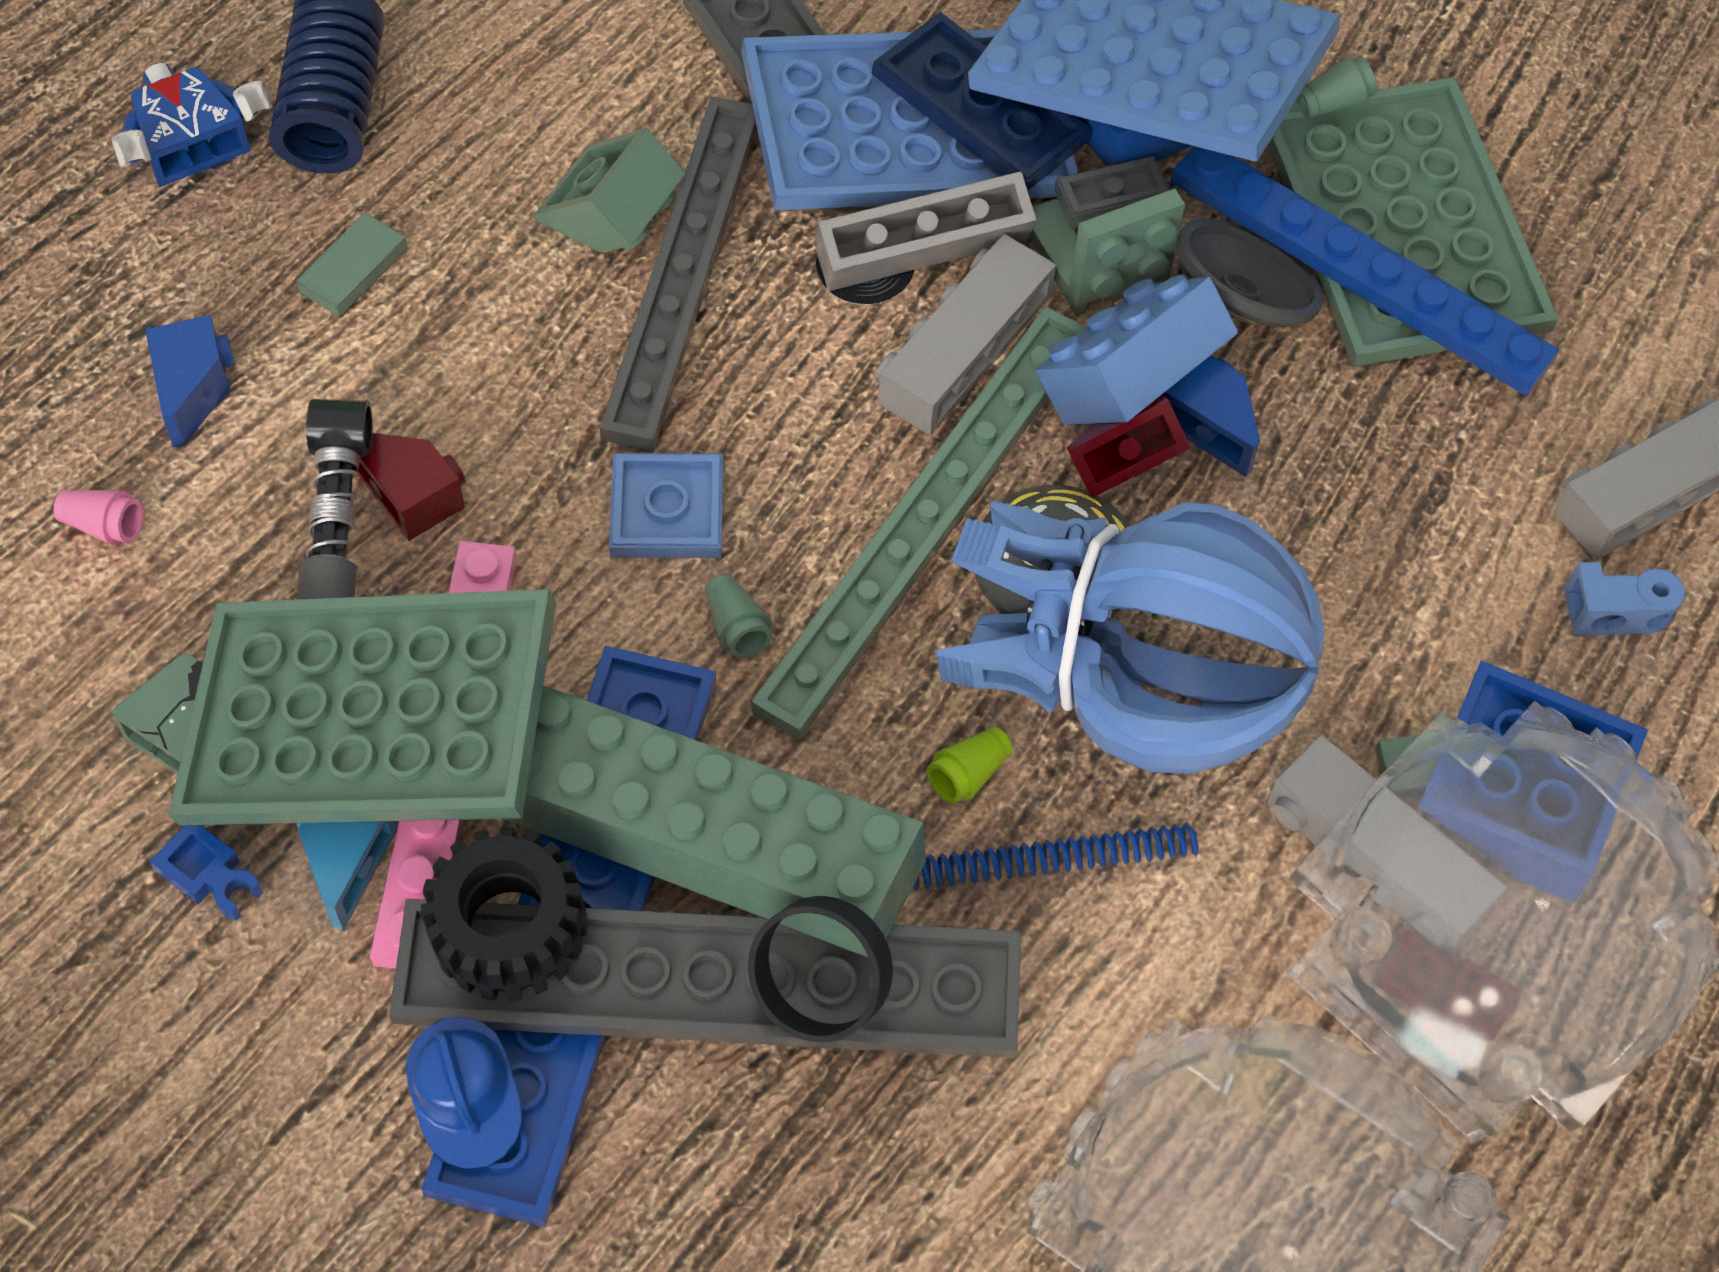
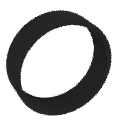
M813 896L791 903L771 917L760 928L749 952L748 974L751 989L757 1003L776 1026L796 1038L810 1042L825 1043L841 1040L855 1033L881 1009L891 988L893 965L890 949L883 933L865 912L842 899L828 896ZM801 913L827 916L844 925L857 937L868 955L873 973L871 999L861 1017L840 1024L822 1023L802 1015L783 998L771 974L769 949L775 929L784 918Z

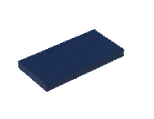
M939 12L873 62L871 71L873 76L904 98L906 102L928 117L929 120L956 139L957 142L980 158L999 175L1004 176L1022 172L1027 191L1090 141L1093 129L1074 115L971 90L968 72L987 47L942 12Z

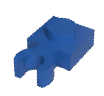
M185 825L150 860L156 873L197 905L211 892L220 912L230 920L237 921L241 917L238 907L233 901L229 900L234 891L246 889L257 898L263 894L257 878L251 872L243 869L232 870L240 862L236 851L202 825Z

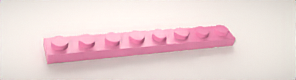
M459 541L448 593L510 591L517 561L515 547ZM464 820L399 821L370 953L373 966L396 969L406 899L425 900L422 892L426 879L437 880L432 867L440 856L448 861L453 857L450 846L460 840Z

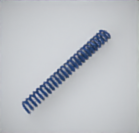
M1186 822L1182 828L1173 824L1170 830L1164 825L1158 831L1150 827L1147 833L1139 828L1135 835L1130 830H1127L1124 835L1116 831L1112 838L1106 832L1103 833L1100 839L1095 834H1092L1089 841L1083 835L1079 837L1077 842L1072 837H1069L1066 843L1058 838L1054 846L1049 840H1046L1042 847L1036 841L1033 842L1031 848L1026 843H1022L1019 850L1013 844L1009 846L1007 851L1000 845L996 853L993 849L987 847L984 855L978 848L975 849L972 856L967 850L962 852L961 857L953 851L949 856V860L943 853H940L937 861L934 856L929 854L921 871L925 888L929 890L931 887V864L936 884L939 888L943 886V863L948 884L951 887L955 884L954 859L960 883L965 885L966 859L973 883L976 884L978 881V858L984 881L988 882L990 880L989 855L992 860L995 878L999 881L1001 879V854L1004 859L1007 877L1011 880L1013 877L1012 853H1014L1019 876L1023 878L1025 875L1024 850L1028 858L1030 874L1034 877L1036 875V849L1039 854L1042 873L1046 875L1048 873L1047 848H1049L1054 872L1058 873L1060 871L1059 845L1067 872L1071 870V845L1075 853L1077 869L1082 870V842L1086 849L1088 866L1091 869L1095 866L1093 857L1094 841L1099 853L1100 866L1103 868L1106 866L1105 840H1107L1109 845L1111 862L1114 866L1118 864L1116 853L1117 838L1122 849L1123 863L1126 865L1130 862L1128 853L1129 837L1134 849L1135 862L1139 864L1141 861L1139 849L1140 834L1145 845L1146 859L1149 862L1153 859L1151 849L1152 834L1157 845L1158 859L1161 861L1164 859L1163 831L1168 841L1169 856L1172 859L1176 857L1174 845L1175 830L1180 841L1181 856L1184 858L1187 856L1186 829L1191 837L1193 855L1197 856L1199 854L1197 831ZM919 876L913 886V889L916 891L919 889Z

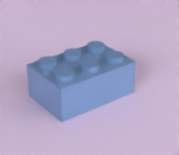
M1177 275L1158 283H1153L1152 279L1139 281L1124 291L1123 296L1125 300L1116 307L1106 308L1091 316L1086 321L1088 328L1080 335L1066 338L1049 350L1051 357L1034 371L1064 425L1128 422L1239 333L1210 276L1186 279L1185 275Z

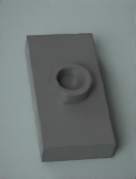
M1154 156L1063 176L1055 180V193L1071 229L1077 228L1080 222L1170 190Z

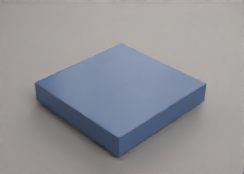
M613 453L609 536L610 557L722 558L723 454Z

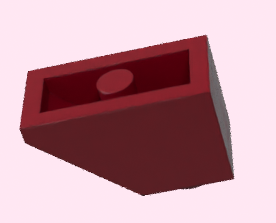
M1164 394L1128 422L1092 424L1067 447L1091 498L1191 449L1170 402Z
M373 433L370 455L360 460L359 469L356 472L408 541L465 508L461 485L466 483L465 476L451 455L448 454L442 457L429 440Z

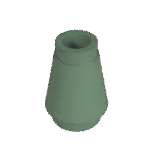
M1362 56L1353 60L1350 57H1345L1307 83L1297 97V102L1306 118L1367 104L1368 97L1377 93L1376 79L1370 65Z
M723 574L713 578L706 585L705 594L708 598L720 646L736 658H748L760 653L769 645L772 639V632L770 630L772 626L771 618L737 582L733 575Z

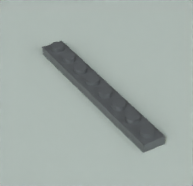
M710 97L685 172L686 175L683 178L600 426L602 441L654 451L756 135L757 125L752 104Z

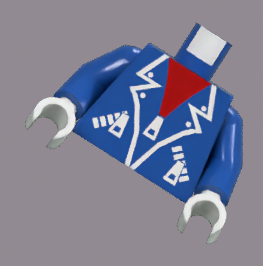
M158 63L150 66L144 72L143 81L146 86L134 90L131 94L135 110L125 116L121 133L112 137L111 140L120 167H125L128 162L136 163L142 159L144 161L150 160L159 187H162L250 152L242 118L246 122L250 121L259 110L271 109L273 105L261 81H252L236 89L219 80L211 81L201 69L190 68L174 74L169 65Z

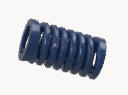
M295 0L272 124L268 136L270 145L280 158L299 169L328 174L343 172L354 167L361 160L363 154L364 136L368 126L367 120L373 96L372 89L375 83V73L381 48L380 42L385 24L384 14L375 0Z

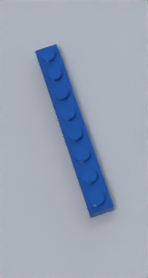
M1194 146L1173 169L1170 183L1526 397L1548 371L1558 355L1560 349L1234 156Z

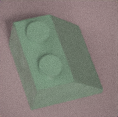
M646 127L588 145L534 213L533 217L540 224L600 253L621 248L630 250L647 236L649 232L647 225L654 215L663 211L673 202L676 197L674 189L686 173Z

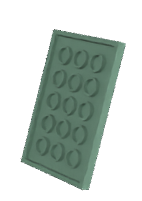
M1455 77L1379 89L1375 95L1368 97L1367 104L1315 115L1311 118L1305 117L1298 103L1292 105L1268 144L1282 183L1286 188L1529 332L1537 335L1554 331L1558 322L1557 314ZM1316 270L1352 367L1448 350Z
M549 589L217 603L169 816L178 825L522 818L555 614L556 600Z

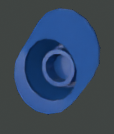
M463 1016L445 1018L425 1028L413 1042L406 1061L407 1083L421 1131L430 1149L446 1163L465 1169L486 1167L506 1155L516 1142L522 1123L520 1098L506 1051L493 1030L483 1022Z

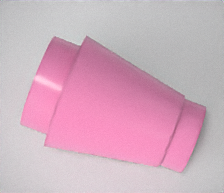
M64 489L55 500L54 516L57 521L66 523L108 544L119 545L122 542H132L138 536L143 525L144 509L142 503L125 490Z

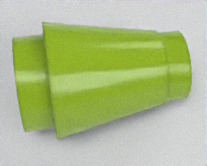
M991 726L985 731L936 752L933 756V762L927 767L928 780L934 791L943 800L952 804L958 803L960 800L969 801L1002 765L1005 759L1012 754V743L1005 732L998 727Z

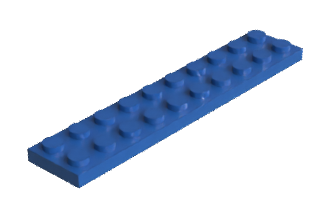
M605 645L586 701L698 741L716 685V671ZM541 834L543 847L552 841L561 849L564 861L570 860L576 873L585 908L645 911L655 880L654 876ZM521 893L518 901L519 905L540 906V902ZM493 1030L506 1051L520 1098L522 1123L517 1140L504 1157L486 1167L461 1168L446 1163L433 1152L421 1190L424 1197L546 1228L606 1036Z

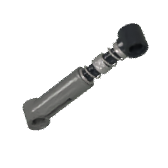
M311 399L309 402L306 420L307 446L309 453L315 456L314 467L319 471V474L312 482V485L317 490V495L311 499L309 523L311 525L308 528V532L313 537V545L306 551L308 558L301 560L299 564L296 600L355 597L357 566L346 558L347 548L353 546L348 541V532L354 529L356 505L352 501L356 500L357 497L351 494L353 478L359 476L356 470L359 469L360 460L370 455L372 446L373 417L369 400Z

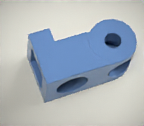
M1578 562L1564 586L1574 636L1651 634L1660 632L1667 627L1685 598V589L1681 580L1667 570L1650 569L1640 576H1603L1601 562Z

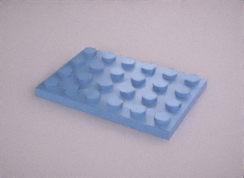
M1021 0L968 72L969 87L971 90L1257 162L1338 34L1340 14L1280 0Z
M1000 29L965 31L987 47ZM912 32L743 38L741 53L774 211L882 206L1000 177L1001 175L872 75L873 62ZM1074 156L1069 157L1028 191L1029 197H1057L1055 193L1056 178L1078 173Z

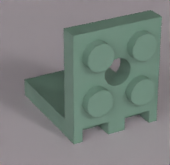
M1174 188L1080 222L1077 228L1071 229L1059 199L1056 198L1033 206L1036 223L1029 239L1038 254L1056 264L1054 281L1074 314L1078 316L1086 312L1087 303L1110 296L1113 302L1124 299V291L1139 281L1156 279L1157 282H1164L1170 278L1185 203Z

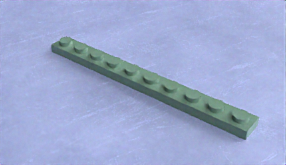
M1047 306L1042 309L751 701V713L800 741L1049 398L1034 370L1051 357L1049 350L1055 344L1066 338L1080 335L1087 327Z

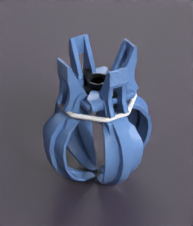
M991 501L992 524L971 520L970 518H967L951 559L952 562L1029 599L1030 602L1027 613L979 615L970 644L939 649L936 656L940 679L943 682H954L955 685L960 683L961 686L966 685L968 688L973 687L974 689H1002L1016 692L1033 699L1047 712L1051 713L1060 701L1062 708L1066 711H1071L1075 707L1078 720L1087 736L1104 752L1118 757L1125 763L1155 773L1192 774L1230 764L1240 757L1254 752L1281 733L1303 708L1308 697L1312 694L1319 671L1317 665L1318 661H1321L1324 640V627L1318 596L1303 567L1281 543L1252 519L1217 504L1184 502L1160 514L1150 516L1134 526H1128L1119 533L1117 525L1110 524L1107 526L1106 518L1088 521L1081 518H1072L1063 521L1044 516L1028 507L1022 508L1021 506L1016 507L1014 504L1010 506L1008 503L1003 504L1002 502ZM1007 552L1038 567L1039 570L1002 561L1004 553ZM1117 608L1143 611L1205 626L1277 650L1300 661L1305 667H1262L1225 662L1167 650L1141 642L1127 635L1124 625L1112 619L1111 613L1113 609ZM1142 683L1203 701L1202 707L1176 703L1153 695L1141 688Z

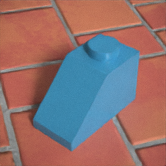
M395 821L297 823L302 844L333 927L344 931L397 832Z

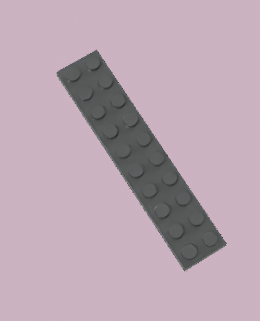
M406 899L389 1012V1017L393 1024L431 1026L445 1018L463 1016L481 1021L491 1030L1016 1058L1021 931L894 924L886 939L892 957L893 978L885 1003L855 1033L841 1040L822 1043L802 1040L780 1029L766 1016L754 997L748 974L749 952L756 934L769 920L767 918L585 908L587 932L586 936H580L583 949L578 960L567 957L566 961L569 972L560 981L552 974L546 979L549 989L536 995L532 986L522 990V1000L509 1001L506 991H499L497 999L494 1001L482 998L478 986L469 993L459 987L455 975L451 978L448 977L442 969L426 933V926L421 913V904L427 903L426 900ZM483 903L472 919L471 928L487 936L501 937L511 935L522 930L533 920L539 906ZM779 924L770 943L769 964L774 983L787 1003L802 1015L822 1023L840 1024L861 1017L868 1007L873 990V973L869 958Z

